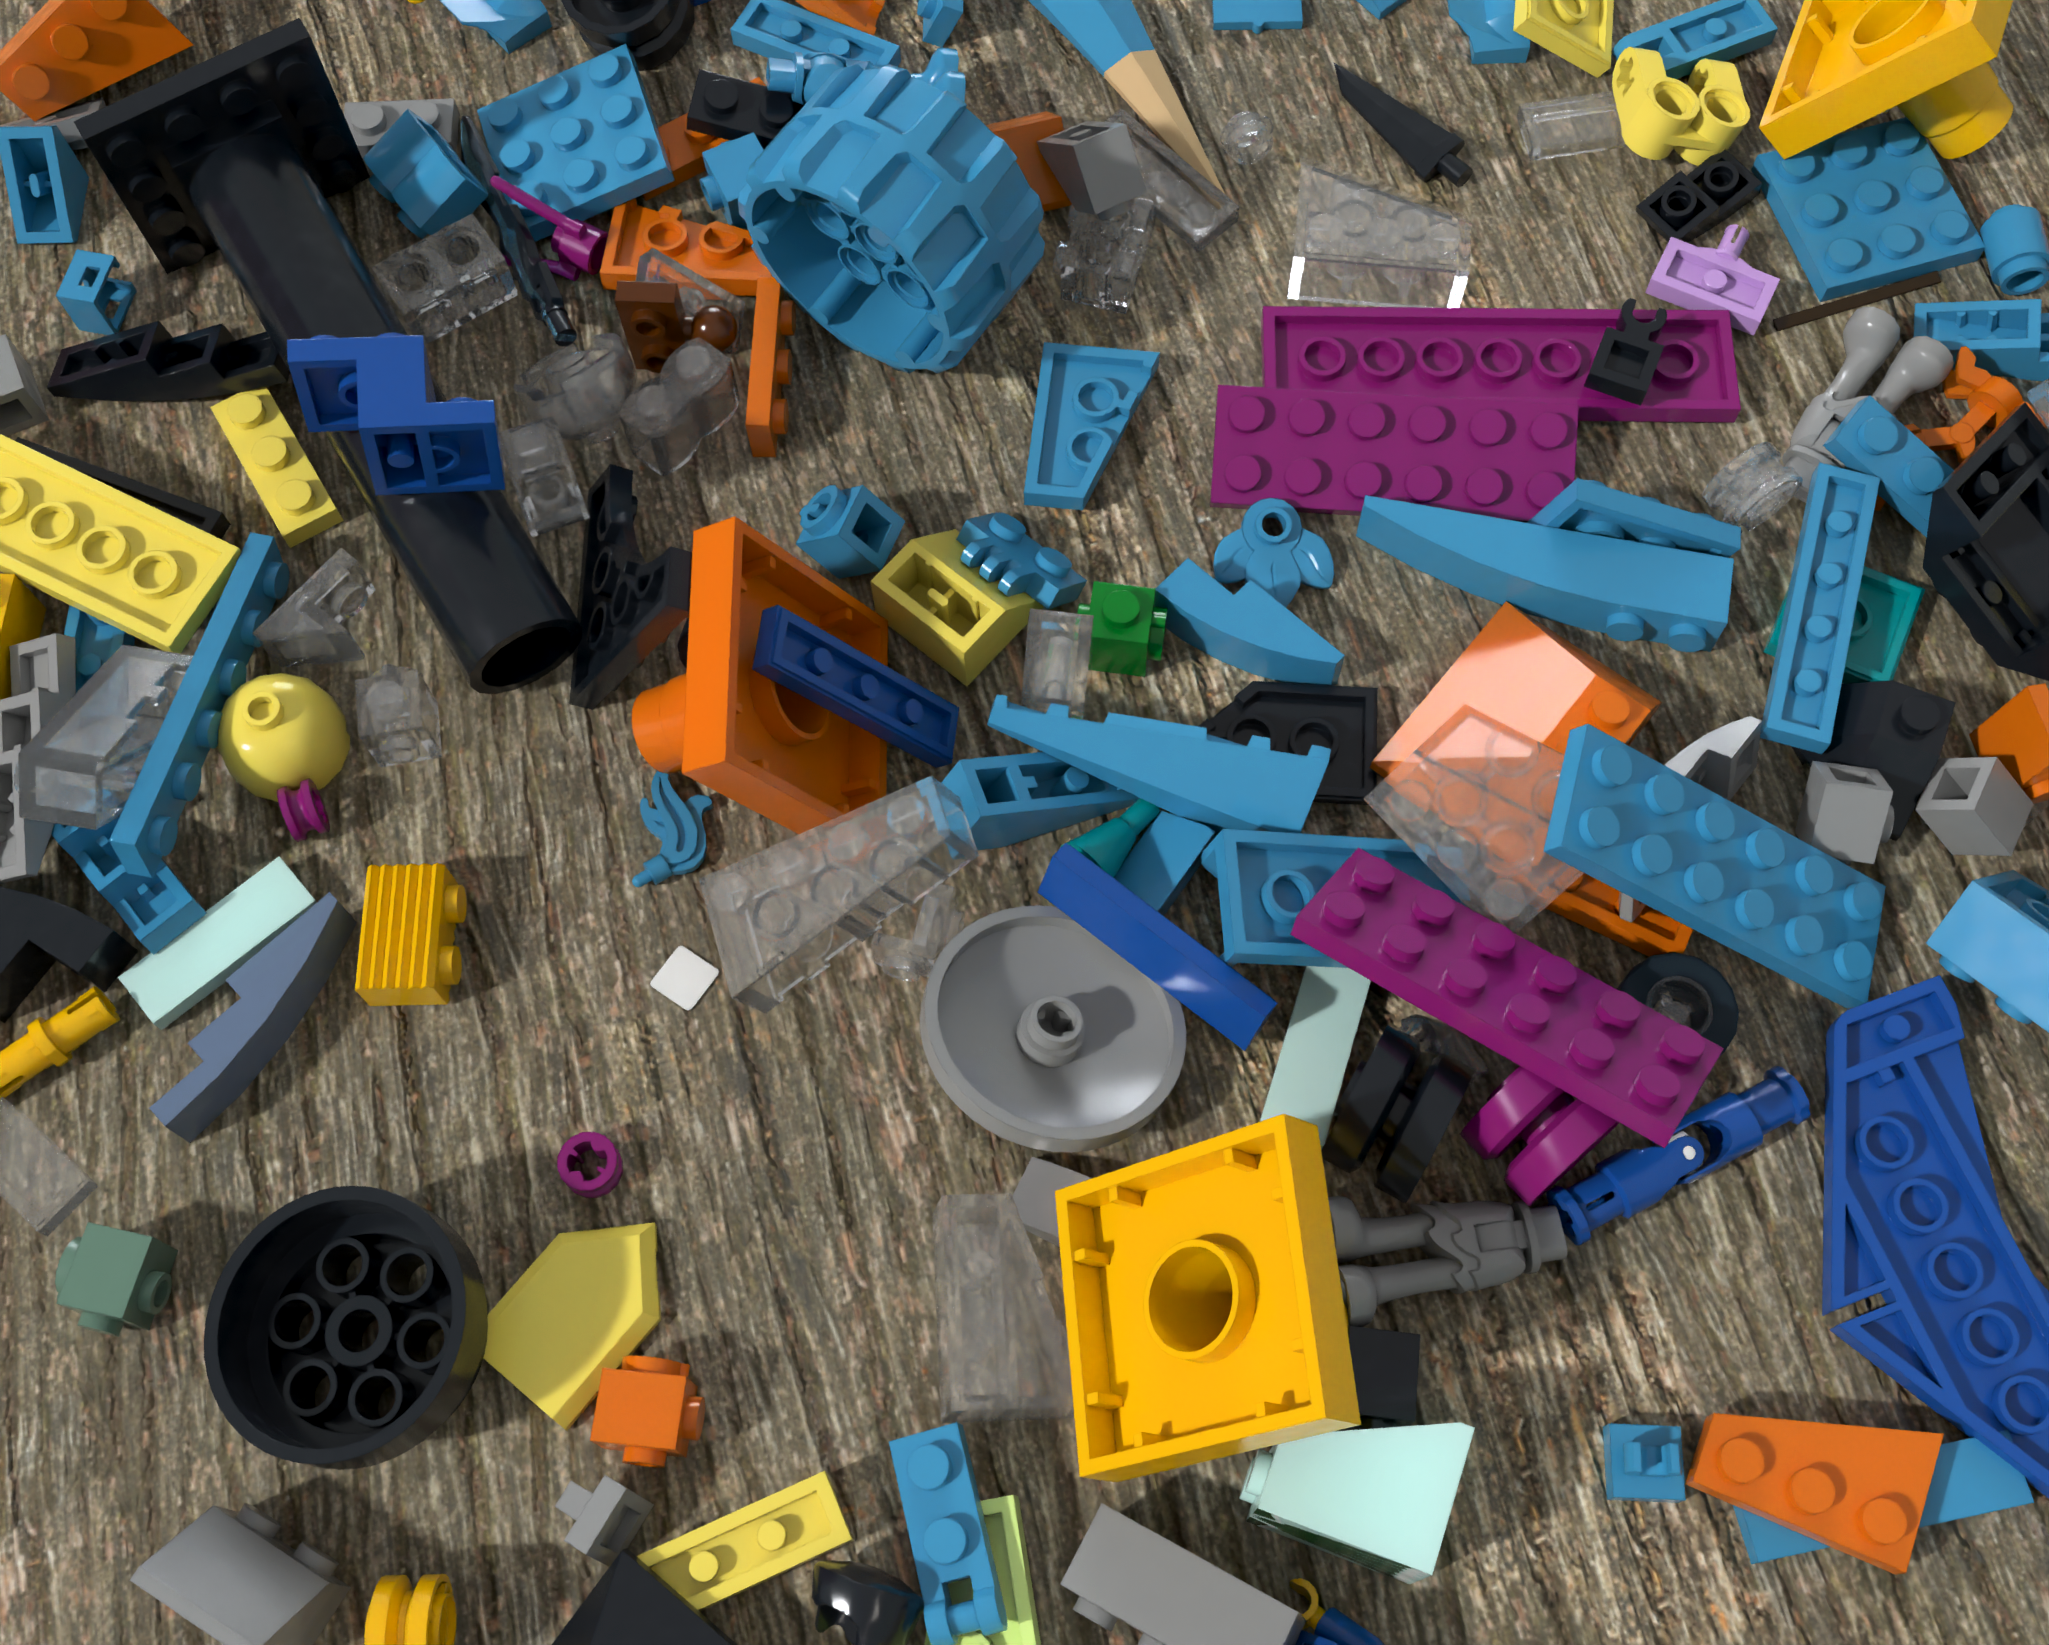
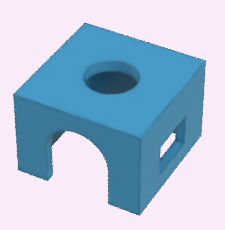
M77 249L59 287L56 297L79 330L111 335L118 333L137 290L132 282L108 277L112 267L119 268L120 263L113 255ZM109 301L120 302L113 319L107 318L104 313Z

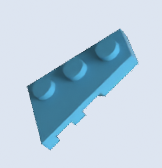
M1044 342L1024 487V505L1084 510L1159 367L1160 352Z

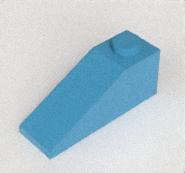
M1044 752L959 760L928 798L948 854L1002 848L1130 807L1139 799V797Z

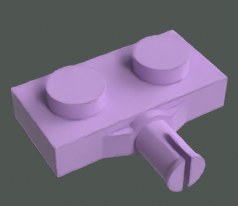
M1733 224L1725 229L1717 249L1697 247L1671 237L1645 293L1687 310H1729L1731 327L1754 336L1780 278L1756 270L1739 258L1745 243L1749 239V232L1742 226L1735 243H1732L1731 241L1739 226Z

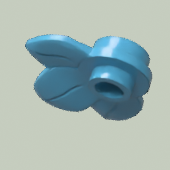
M1278 498L1261 499L1251 505L1242 519L1241 528L1224 537L1214 554L1213 569L1214 578L1217 582L1228 584L1245 579L1247 583L1251 579L1284 607H1287L1293 600L1300 587V583L1318 589H1329L1333 583L1334 563L1327 544L1317 534L1302 528L1300 516L1295 508L1288 502ZM1266 518L1277 519L1282 525V534L1278 536L1268 535L1263 530L1262 521Z

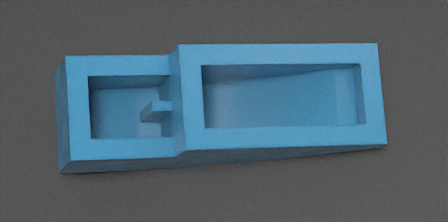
M1187 558L1156 588L1154 607L1168 608L1166 629L1213 658L1251 674L1283 683L1334 686L1338 683L1345 655L1251 579L1233 595L1192 560Z

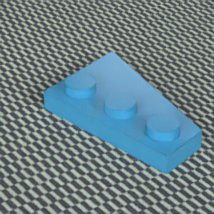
M1577 478L1527 522L1727 558L1741 549V527L1715 520L1714 517L1708 514L1692 513L1662 504L1659 500L1652 497H1639L1609 488L1604 483L1596 480Z

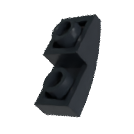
M1725 149L1721 153L1710 156L1687 176L1680 170L1636 206V212L1667 242H1669L1671 237L1688 243L1729 218L1758 196L1762 182Z

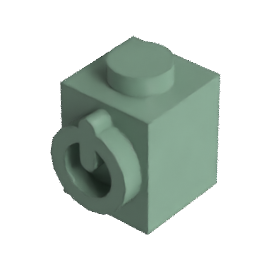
M88 1222L83 1236L73 1239L65 1248L59 1260L55 1277V1285L58 1292L56 1304L80 1313L81 1316L77 1326L91 1331L117 1337L120 1336L123 1325L149 1331L155 1314L163 1310L169 1299L172 1288L170 1272L178 1250L152 1236Z

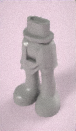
M1862 307L1852 314L1843 331V343L1846 353L1843 365L1825 392L1813 398L1810 405L1805 409L1791 436L1790 446L1782 456V462L1785 466L1775 478V482L1782 490L1805 503L1807 501L1811 476L1819 462L1848 469L1823 445L1857 402L1868 397H1857V395L1872 375L1885 363L1899 341L1900 327L1895 318L1886 311L1876 307ZM1915 336L1911 338L1897 353L1884 378L1871 397L1898 420L1894 413L1911 395L1933 389L1946 379L1954 365L1952 354L1945 345L1936 339L1928 336Z
M1328 1197L1338 1263L1419 1247L1429 1257L1428 1259L1378 1267L1354 1264L1338 1266L1343 1302L1347 1309L1350 1326L1363 1327L1370 1324L1377 1306L1395 1299L1439 1290H1450L1454 1294L1478 1291L1510 1282L1522 1273H1537L1542 1262L1567 1258V1244L1559 1212L1555 1205L1529 1208L1524 1201H1515L1511 1205L1496 1201L1461 1203L1431 1201L1430 1204H1411L1412 1214L1373 1218L1361 1217L1352 1200L1347 1197Z

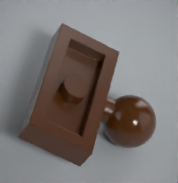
M617 281L614 301L636 369L649 370L661 374L672 371H693L695 349L692 340H694L699 348L706 352L721 353L729 349L737 338V322L731 312L721 306H706L700 309L694 316H686L677 283Z

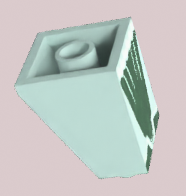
M1458 1422L1333 1431L1273 1445L1269 1452L1258 1449L1256 1457H1253L1239 1497V1499L1251 1503L1246 1522L1407 1584L1420 1581L1433 1575L1475 1427Z

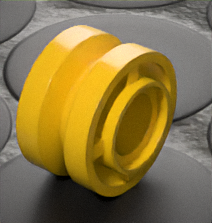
M424 1574L413 1590L407 1575L382 1576L375 1587L368 1608L364 1644L454 1645L457 1613L449 1577L446 1574Z

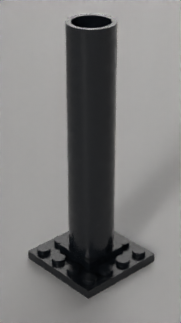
M300 18L74 121L85 143L166 273L169 274L182 267L192 266L203 257L220 250L289 372L287 339H310L317 335H332L338 338L377 337L384 333H400L409 336L327 199L334 194L349 191L357 183L370 178V175L313 41ZM431 374L436 402H446L447 399ZM359 430L324 432L470 687L479 693L498 694L516 690L539 680L553 671L575 651L582 640V626L501 490L376 495Z

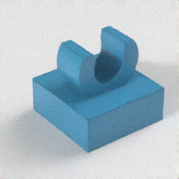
M1614 1423L1603 1426L1607 1500L1680 1503L1686 1500L1681 1426Z

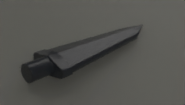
M1334 63L1342 96L1414 170L1418 178L1427 183L1440 173L1458 188L1469 180L1473 172L1472 168L1456 156L1464 147L1463 139L1455 133L1451 134Z

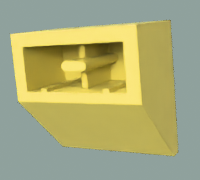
M953 529L911 539L870 583L875 612L888 620V626L960 682L968 686L1044 606L1025 592L1010 597L1006 596L998 589L1000 580L988 582L979 575L981 566L970 568L963 563L960 558L966 547L956 540L960 532Z

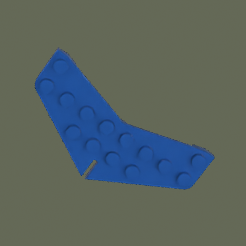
M1938 975L1851 1008L1839 1016L1827 1030L1825 1051L1822 1316L1881 1293L1886 1306L1836 1325L1829 1330L1969 1438L1975 1437L2022 1473L2031 1486L2049 1499V1291L2031 1272L2003 1221L1959 1042L1965 1036L1957 1004L1942 977ZM2008 1430L2012 1442L1999 1432Z

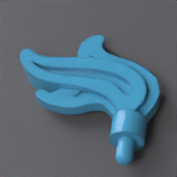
M659 771L655 773L651 785L655 809L649 807L647 798H642L640 801V812L646 828L651 834L659 838L662 842L660 854L643 863L645 870L633 877L632 883L635 887H642L650 881L658 885L672 875H683L693 872L704 862L707 852V838L702 817L704 812L713 808L712 800L705 795H695L684 803L670 784V774Z

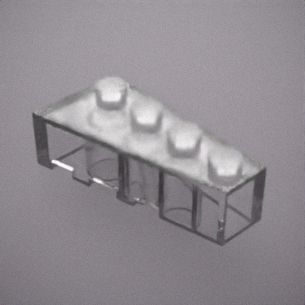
M929 776L700 878V886L731 999L768 1013L785 1000L782 996L804 978L811 981L830 967L829 960L855 940L865 941L882 928L881 921L905 903L912 906L978 857L979 854L960 797L933 776Z

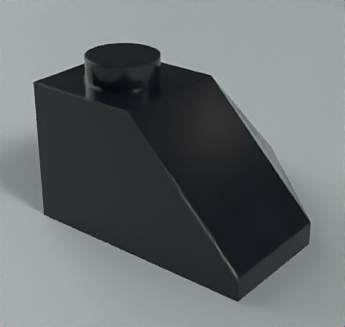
M1893 680L1842 684L1831 743L1823 754L1792 747L1801 764L1808 763L1810 767L1812 761L1878 769L1893 790L1890 805L1894 809V825L1889 839L1897 841L1901 837L1940 758L1956 702Z

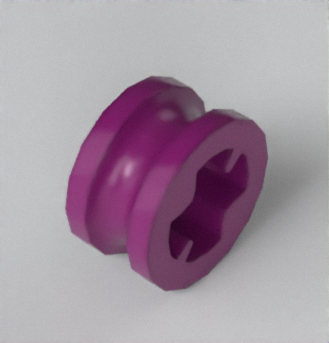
M310 778L301 781L298 790H290L287 786L277 790L278 802L283 818L295 841L306 840L307 833L311 830H317L320 834L330 831V823L325 805L316 785Z
M581 1132L572 1136L562 1146L557 1156V1170L561 1179L576 1195L585 1198H599L610 1193L618 1185L623 1174V1160L618 1149L615 1148L614 1144L605 1135L596 1132ZM589 1150H594L600 1159H607V1165L605 1168L598 1166L597 1170L600 1175L588 1181L580 1171H574V1165L576 1162L583 1164L584 1160L580 1156Z

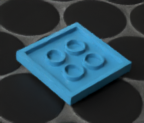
M627 44L621 45L477 110L488 151L500 172L499 177L573 220L584 221L675 181L635 58ZM503 193L508 204L518 205L535 242L554 233L557 227L555 224ZM511 229V230H512V234H513L514 237L516 238V232H515V230H514V229Z
M1906 117L1837 134L1785 160L1777 150L1759 154L1751 168L1754 176L1762 182L1761 190L1820 302L1907 280L1933 271H1941L1978 261L1985 249L1984 242L1925 137L1917 131Z

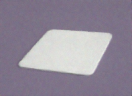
M678 946L651 980L650 985L689 1011L716 979L719 971L684 946Z

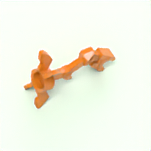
M1966 346L1961 347L1957 353L1955 371L1951 370L1946 379L1942 381V389L1946 399H1966L1970 411L1951 427L1920 429L1914 424L1904 425L1932 451L1955 450L1959 463H1962L1973 452L1976 444L1975 435L1985 425L1996 428L2015 407L2025 402L2019 390L2011 382L2001 377L1991 376L1987 370L1975 367L1976 356ZM2025 402L2045 429L2049 428V412L2035 413L2032 406ZM1878 494L1875 510L1880 511L1886 501Z

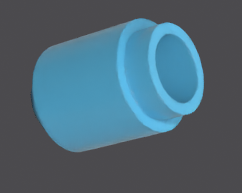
M2019 204L2007 205L1996 210L1980 228V237L1985 245L1984 252L1991 279L2007 295H2023L2033 292L2049 280V243L2041 214L2035 208Z

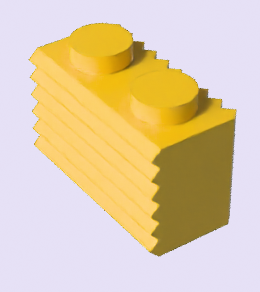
M410 863L407 866L401 864L394 866L371 864L367 867L355 991L369 1006L447 1005L449 1003L451 985L459 984L461 978V952L458 946H453V942L455 940L454 930L456 923H463L466 918L467 898L464 886L458 885L444 864L435 863L430 865L423 863L415 865Z

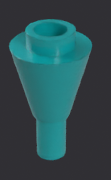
M1139 798L1119 818H1113L1068 841L1067 844L1115 878L1135 843L1136 836L1157 817L1160 809L1158 806Z

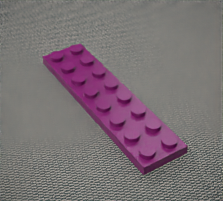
M1263 306L1262 387L1579 404L1578 421L1734 423L1741 411L1729 310H1666V322L1660 336L1655 341V343L1664 345L1645 398L1640 406L1584 387L1606 327L1616 329V322L1621 309ZM1634 309L1633 316L1639 322L1649 323L1654 320L1658 310Z

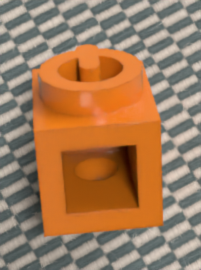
M623 1356L621 1369L602 1368L590 1441L603 1449L624 1451L622 1463L635 1466L665 1468L667 1456L687 1458L689 1440H699L705 1416V1398L696 1396L698 1386L688 1378L690 1365L649 1356Z

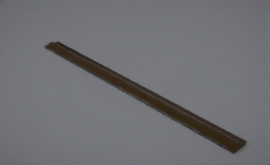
M1933 271L1773 319L1774 327L1777 331H1781L1941 283L1938 271Z

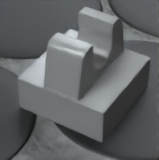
M604 1475L594 1493L570 1481L555 1505L556 1508L576 1520L564 1541L585 1555L609 1567L620 1552L629 1547L654 1506L653 1503Z

